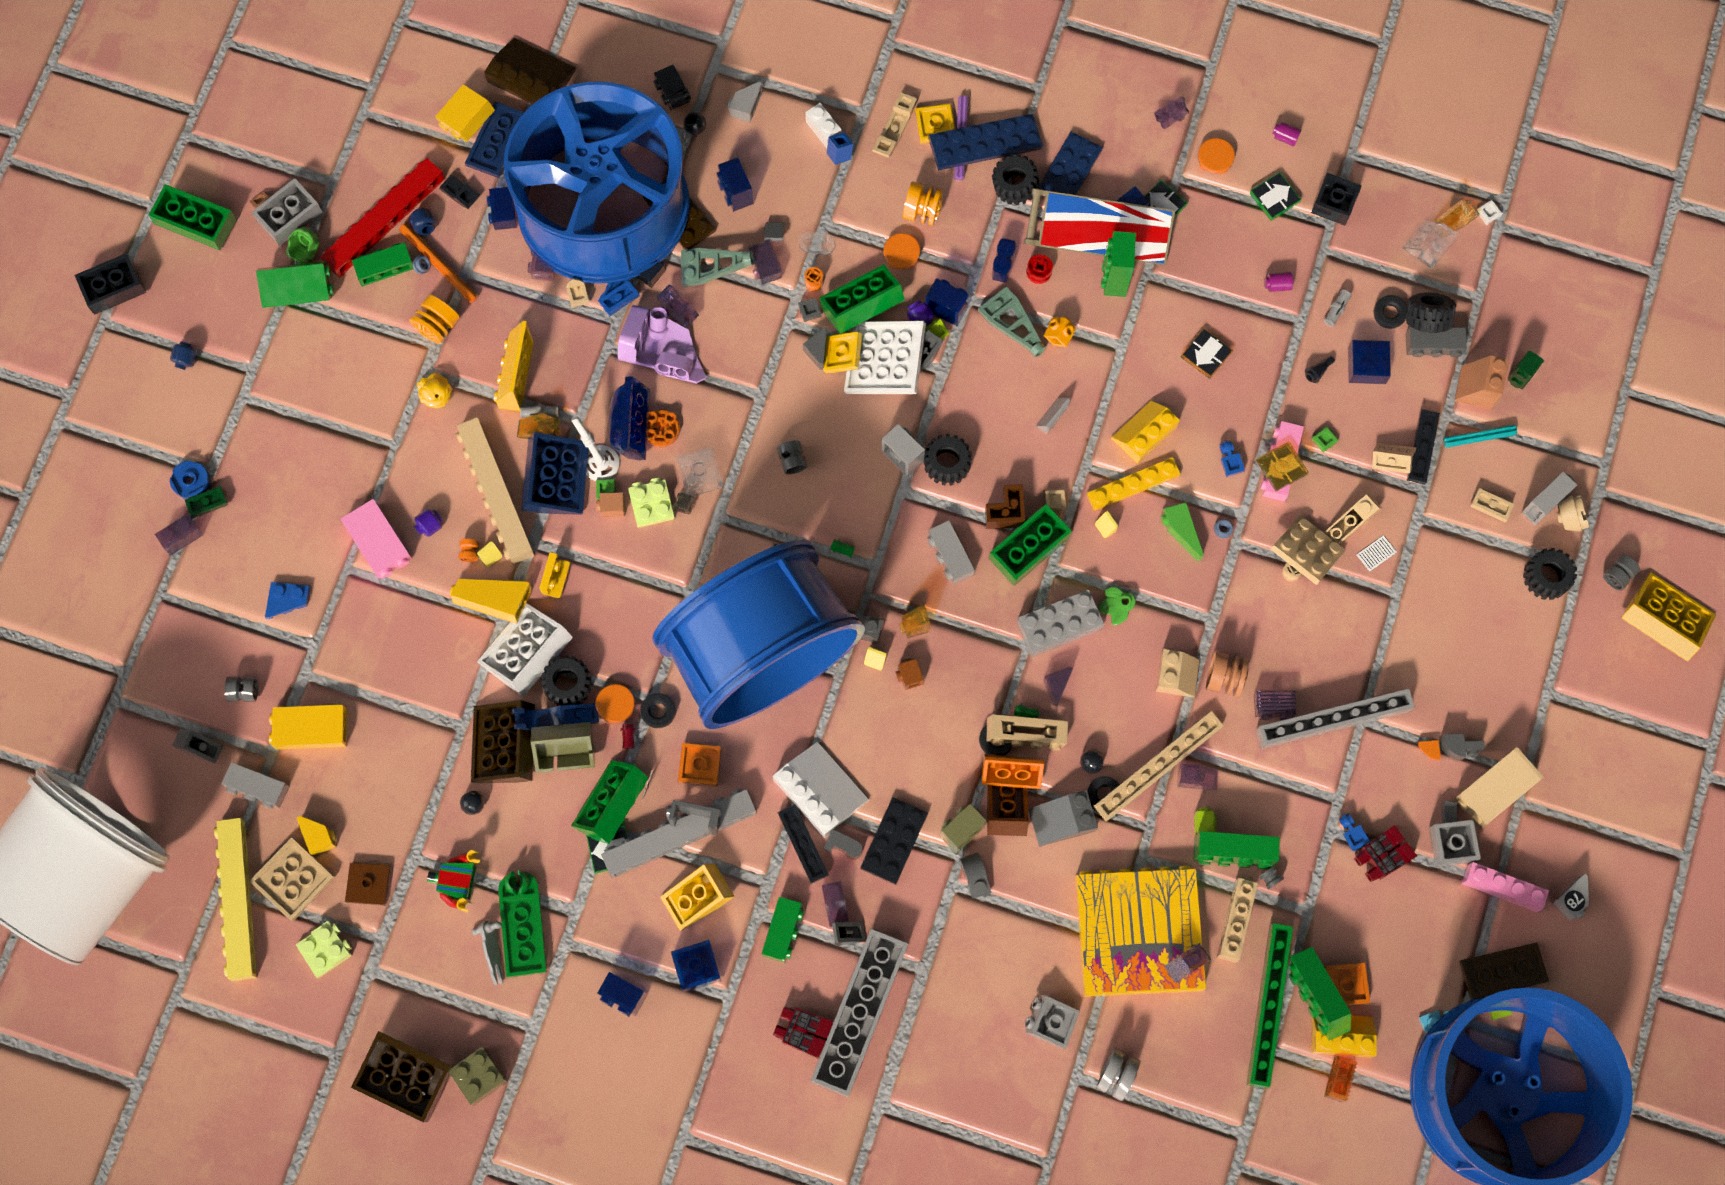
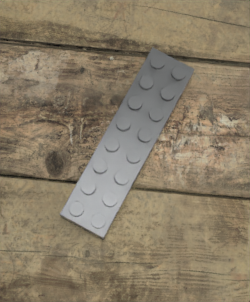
M873 929L870 930L815 1068L811 1083L849 1098L907 950L908 943Z

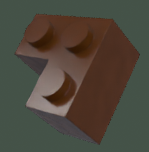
M1023 484L1004 485L1002 491L1003 503L986 504V529L1018 528L1025 522Z

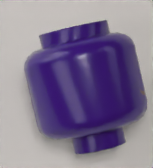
M919 300L908 307L907 316L910 321H924L926 327L931 324L930 320L934 317V313L927 302Z
M427 508L415 517L416 525L414 527L420 535L424 533L425 536L430 537L442 528L441 523L443 520L435 509Z

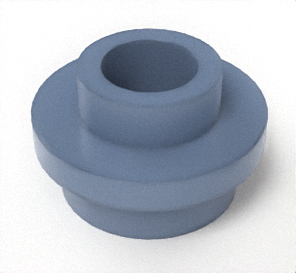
M417 256L413 259V268L418 274H425L429 271L431 263L427 257Z
M1219 520L1214 526V532L1219 538H1228L1233 533V525L1228 520ZM1225 527L1227 531L1222 532L1220 528Z

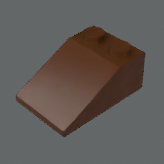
M987 785V835L1027 836L1029 823L1027 788Z

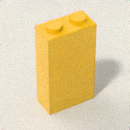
M344 705L273 707L272 713H270L269 722L272 725V732L269 733V743L276 750L346 747L347 708Z

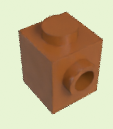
M907 658L902 660L901 664H898V671H895L898 682L903 683L905 690L924 684L917 659Z

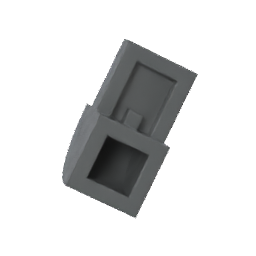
M1444 734L1440 738L1443 751L1454 760L1462 761L1466 757V753L1468 756L1479 755V752L1485 749L1484 741H1465L1464 734Z
M979 853L959 858L972 899L991 893L987 873Z

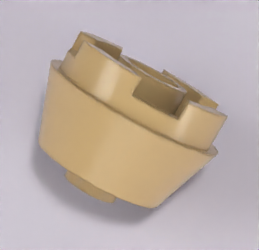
M1571 495L1558 503L1560 512H1557L1559 523L1564 524L1565 530L1582 532V529L1589 528L1581 495L1574 497Z

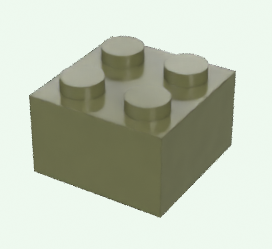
M971 804L967 807L963 805L956 812L953 820L949 818L941 826L940 838L957 854L985 828L987 821Z
M483 1047L476 1050L449 1071L470 1105L473 1106L508 1082L487 1050Z

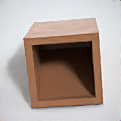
M1490 355L1462 365L1454 401L1491 410L1503 394L1509 359Z

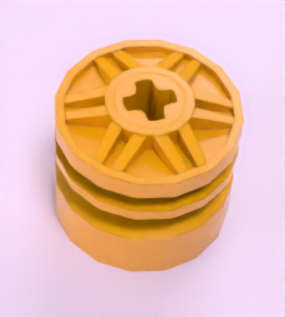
M912 181L905 201L903 219L915 222L918 214H920L922 224H925L928 216V225L934 226L942 207L943 189L937 188L935 195H933L934 187L930 186L928 192L924 193V184Z
M428 295L421 304V308L425 312L417 310L414 313L415 316H412L409 322L422 336L437 344H441L444 340L443 337L448 335L444 327L452 329L460 317L445 302L433 295Z

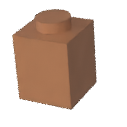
M623 492L600 493V500H597L596 504L597 511H600L602 517L625 516Z

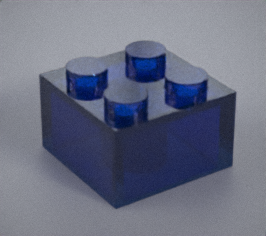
M737 157L719 164L718 172L716 173L718 178L717 184L720 191H724V199L727 206H731L734 212L752 205V187L739 158Z
M936 278L926 295L925 303L931 308L935 316L958 327L968 309L969 294L962 288L953 287L944 279Z
M1352 340L1348 347L1349 383L1386 384L1391 377L1390 341Z
M710 940L671 951L683 993L722 981Z
M611 972L607 974L597 992L601 997L599 999L601 1002L610 1007H613V1005L618 1006L617 1010L628 1017L631 1014L637 1015L647 997L645 991Z

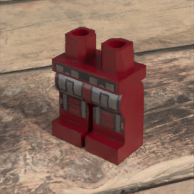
M1395 825L1359 850L1360 853L1354 858L1360 867L1365 863L1370 865L1372 869L1365 873L1370 882L1383 879L1417 857L1408 842H1405L1391 853L1388 852L1405 840Z
M784 1007L780 1018L790 1021L787 1029L777 1025L773 1036L782 1040L783 1044L819 1059L826 1042L822 1039H827L833 1021L798 1008L794 1010ZM808 1033L813 1034V1035H815V1036H818V1037H820V1038H816V1037H814V1036H811V1035H809Z

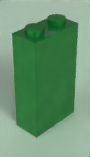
M326 261L259 268L256 270L262 308L329 301L332 295H334L333 284L329 283L331 270L330 266H327Z

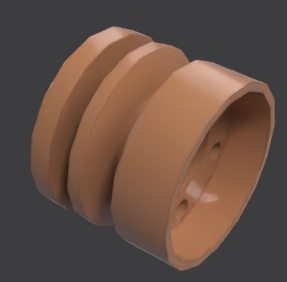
M1215 650L1207 675L1206 690L1219 693L1222 686L1225 685L1226 695H1230L1232 688H1234L1233 696L1239 698L1248 677V658L1243 657L1238 665L1239 656L1235 655L1232 662L1228 663V653Z

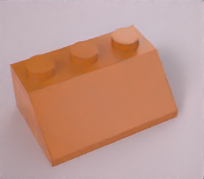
M984 754L982 785L1041 789L1044 760L1043 758Z

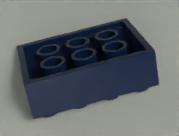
M534 432L528 438L521 510L544 514H583L589 448L585 447L582 440Z

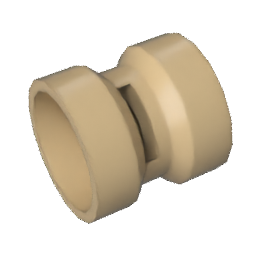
M1287 562L1282 569L1283 577L1288 581H1296L1302 575V573L1293 566L1291 567Z

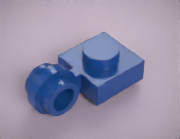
M1222 441L1219 447L1222 455L1226 454V457L1220 460L1226 477L1244 472L1245 468L1240 453L1232 455L1231 452H1234L1232 442Z
M1342 814L1339 821L1344 829L1349 828V831L1344 833L1343 836L1351 850L1355 851L1370 843L1361 825L1353 828L1354 821L1350 814Z

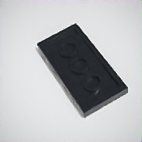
M892 797L860 869L897 885L928 813Z

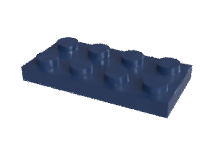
M494 101L492 107L495 111L484 122L465 161V165L500 178L504 169V153L509 135L525 112Z
M1071 131L1042 179L1038 190L1077 195L1101 154L1103 147Z

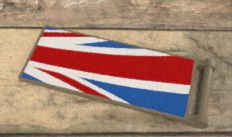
M1032 189L1033 199L1027 236L1024 238L1023 244L1104 256L1108 238H1112L1113 231L1136 233L1134 261L1166 265L1175 214L1174 210ZM1040 196H1046L1039 240H1033Z

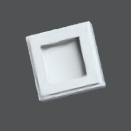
M1490 200L1476 210L1486 225L1503 214L1493 200Z

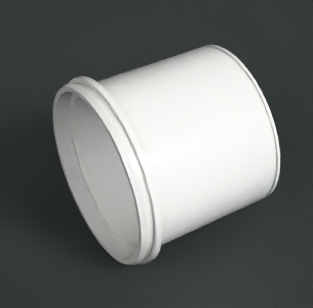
M40 768L35 771L36 775H29L27 782L31 788L0 828V924L51 956L66 963L79 966L154 871L163 873L166 870L164 864L169 862L170 855L155 840L111 807L62 776L48 769Z

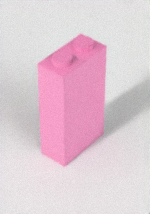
M374 499L341 518L342 523L378 579L390 576L393 570L406 566L409 560L412 559Z

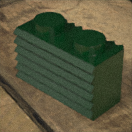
M1527 351L1508 377V381L1513 387L1523 390L1544 360L1532 351Z

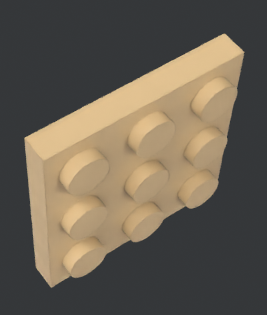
M1301 515L1271 548L1273 552L1316 585L1346 551Z
M291 837L249 882L293 922L335 877Z

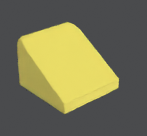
M1108 511L1095 523V526L1104 538L1115 533L1118 528L1117 522Z
M492 541L477 552L481 561L488 568L503 557Z
M868 647L864 664L882 670L887 653Z

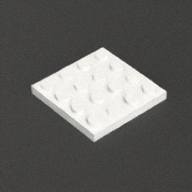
M924 321L862 322L853 327L852 332H860L862 334L859 369L847 371L844 392L846 394H917L926 323Z

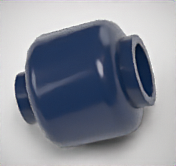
M418 208L410 215V223L417 234L429 235L436 228V220L429 209Z
M182 341L179 344H174L170 355V361L175 363L174 367L185 370L186 367L194 366L198 354L197 350L194 349V345Z

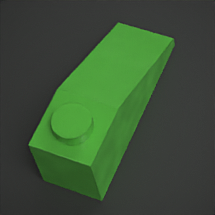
M1182 503L1164 508L1161 515L1162 525L1166 526L1167 531L1197 561H1201L1204 554L1187 504Z

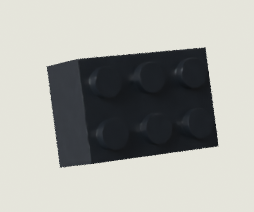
M127 253L74 275L87 307L94 315L146 293L135 264Z

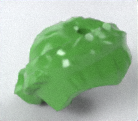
M302 227L294 230L288 238L286 255L299 264L309 263L314 258L319 248V240L314 231Z

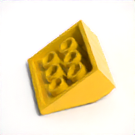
M522 321L510 331L508 339L506 338L504 342L506 353L501 358V367L503 369L502 373L498 374L497 383L499 384V389L495 391L494 402L497 403L499 409L520 411V406L523 403L534 344L527 321Z
M1650 572L1627 606L1622 619L1659 642L1662 646L1673 651L1679 657L1689 661L1701 648L1716 614Z

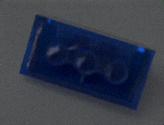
M633 376L625 377V383L616 389L611 398L609 444L626 458L640 461L646 460L650 388Z

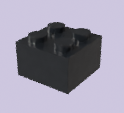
M1327 173L1311 213L1345 226L1362 185Z

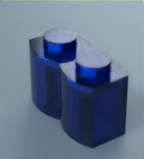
M1001 238L997 245L996 257L992 268V279L995 281L1006 283L1009 279L1016 249L1014 240Z

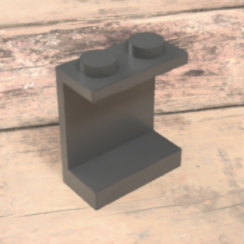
M673 800L672 805H668L666 817L672 827H675L678 812L710 818L708 824L709 834L718 835L722 817L720 809Z

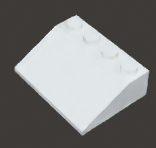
M526 603L518 623L510 622L477 662L512 690L524 697L541 677L542 673L545 672L544 667L550 665L549 661L556 659L573 637L562 625Z
M818 742L795 757L773 775V781L824 838L831 833L832 829L835 830L869 801Z

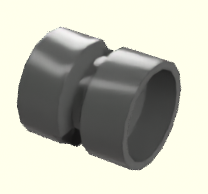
M788 441L777 447L779 457L783 460L781 464L784 474L799 473L808 467L805 456L801 455L803 450L800 441Z
M1620 555L1613 563V567H1609L1603 574V578L1612 588L1622 591L1630 583V579H1633L1639 573L1640 567L1631 557Z
M227 677L225 682L227 702H239L241 699L244 702H256L258 698L257 678L244 677L241 680L240 677Z

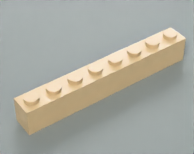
M478 417L457 425L459 432L455 434L459 443H464L465 449H462L466 460L470 459L472 463L469 466L472 475H477L479 480L476 482L477 488L480 493L483 492L485 498L482 500L486 510L490 509L492 515L489 517L493 527L497 525L499 529L496 535L499 542H504L506 548L503 549L506 559H511L512 563L516 564L533 557L534 553Z

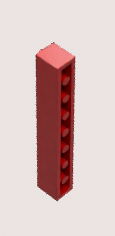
M428 158L419 162L411 173L406 174L397 186H393L384 198L379 199L371 210L366 211L357 223L351 225L348 232L338 237L336 243L323 252L321 256L322 261H326L327 266H330V270L339 278L343 276L353 266L352 260L360 255H365L445 180L443 172Z

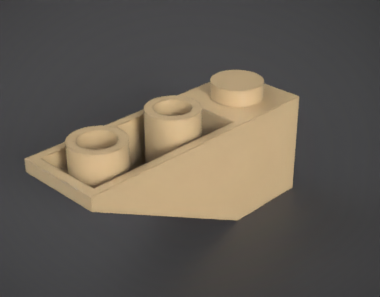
M1366 494L1324 533L1336 543L1341 544L1377 514L1382 507L1370 494Z

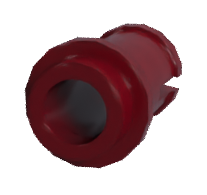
M623 724L620 729L623 739L622 748H635L634 731H636V728H634V724Z

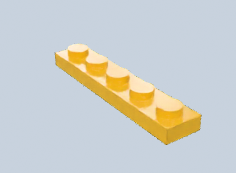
M1172 457L1087 492L1086 495L1093 510L1097 511L1179 477L1181 473Z

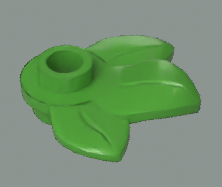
M1117 587L1105 589L1107 598L1099 604L1098 610L1101 613L1111 615L1112 625L1121 624L1128 618L1129 611L1135 607V597L1131 593H1123ZM1125 598L1129 599V603L1127 605H1123L1122 601Z

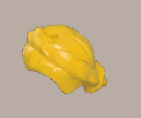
M432 373L428 378H422L417 382L419 399L426 406L442 408L448 404L452 392L451 384L440 373Z

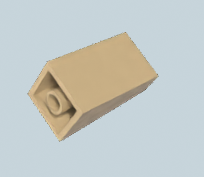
M1516 747L1455 799L1458 806L1470 814V819L1474 820V824L1483 828L1544 777L1519 748Z

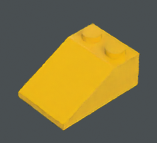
M711 863L702 865L662 895L661 899L681 931L717 910L735 896L716 864Z

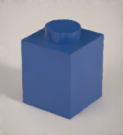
M843 132L828 137L826 153L836 165L851 160L853 143L846 133Z

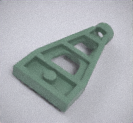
M707 248L681 250L682 286L702 285L747 266L754 265L753 252L751 250L738 252ZM731 257L732 265L720 268V258ZM703 258L714 259L715 268L709 272L701 273V260Z
M1007 286L978 308V312L990 325L1028 349L1034 357L1040 356L1045 351L1046 346L1041 342L1019 299ZM1009 309H1013L1018 317V321L1012 325H1007L1000 319V316ZM1022 324L1025 325L1030 333L1025 338H1021L1014 331Z

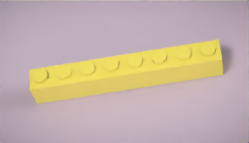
M241 818L216 821L217 827L214 828L215 838L218 839L216 856L219 858L220 866H217V875L221 878L218 892L219 896L222 897L220 915L224 919L221 933L225 937L223 955L227 961V964L224 965V973L231 981L257 978L245 821Z

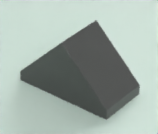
M827 328L821 329L803 343V351L820 370L824 368Z
M927 331L924 335L920 371L925 370L934 361L943 343L942 339L930 331Z
M863 922L832 923L835 946L866 942Z

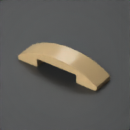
M900 92L891 116L872 149L873 152L888 158L892 155L909 122L917 98Z

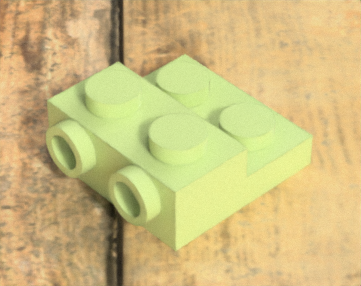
M654 478L648 484L636 482L632 484V487L628 488L638 528L675 519L666 480Z
M329 921L311 932V935L296 944L316 978H320L352 956L349 951L352 949L346 939L342 940L339 936L341 930L336 923L332 924Z

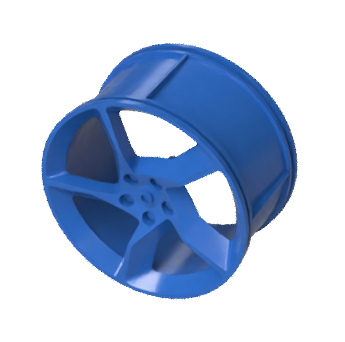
M585 82L569 85L555 90L535 102L525 111L513 127L504 153L506 183L513 198L520 230L526 244L532 253L554 272L570 279H580L586 283H613L634 278L656 263L663 261L671 253L681 239L688 221L690 199L682 169L683 154L677 129L664 109L644 93L610 82ZM599 139L591 143H585V141ZM629 142H632L656 154L669 167L666 182L660 184L637 172L621 155L620 149ZM565 150V164L550 161L555 155ZM554 183L579 192L580 195L567 228L551 222L534 208L528 199L531 186ZM621 183L626 184L653 201V205L643 215L624 226L601 232L593 230L599 205Z
M795 540L782 543L730 567L680 602L668 613L654 631L652 641L655 647L659 649L663 656L672 657L699 707L698 714L702 719L704 727L708 729L726 727L775 705L831 668L863 636L865 632L863 623L859 621L855 614H851L817 568L819 556L811 542Z
M1509 989L1487 997L1470 1000L1451 1009L1441 1016L1424 1035L1414 1056L1410 1074L1411 1106L1415 1121L1426 1143L1434 1154L1451 1170L1479 1185H1572L1595 1173L1612 1157L1624 1138L1632 1111L1633 1093L1630 1070L1622 1048L1613 1033L1586 1006L1563 994L1545 989ZM1491 1011L1524 1013L1516 1043L1515 1059L1482 1049L1461 1031L1476 1015ZM1549 1027L1554 1028L1560 1033L1576 1053L1586 1078L1587 1090L1585 1092L1543 1093L1538 1055ZM1449 1054H1452L1464 1064L1482 1073L1465 1098L1449 1109L1445 1090V1076ZM1483 1110L1488 1114L1505 1138L1514 1167L1513 1173L1508 1174L1482 1159L1467 1144L1458 1131L1471 1121L1479 1111ZM1551 1112L1583 1115L1585 1118L1583 1127L1569 1150L1550 1165L1541 1169L1537 1168L1527 1140L1522 1132L1521 1124Z

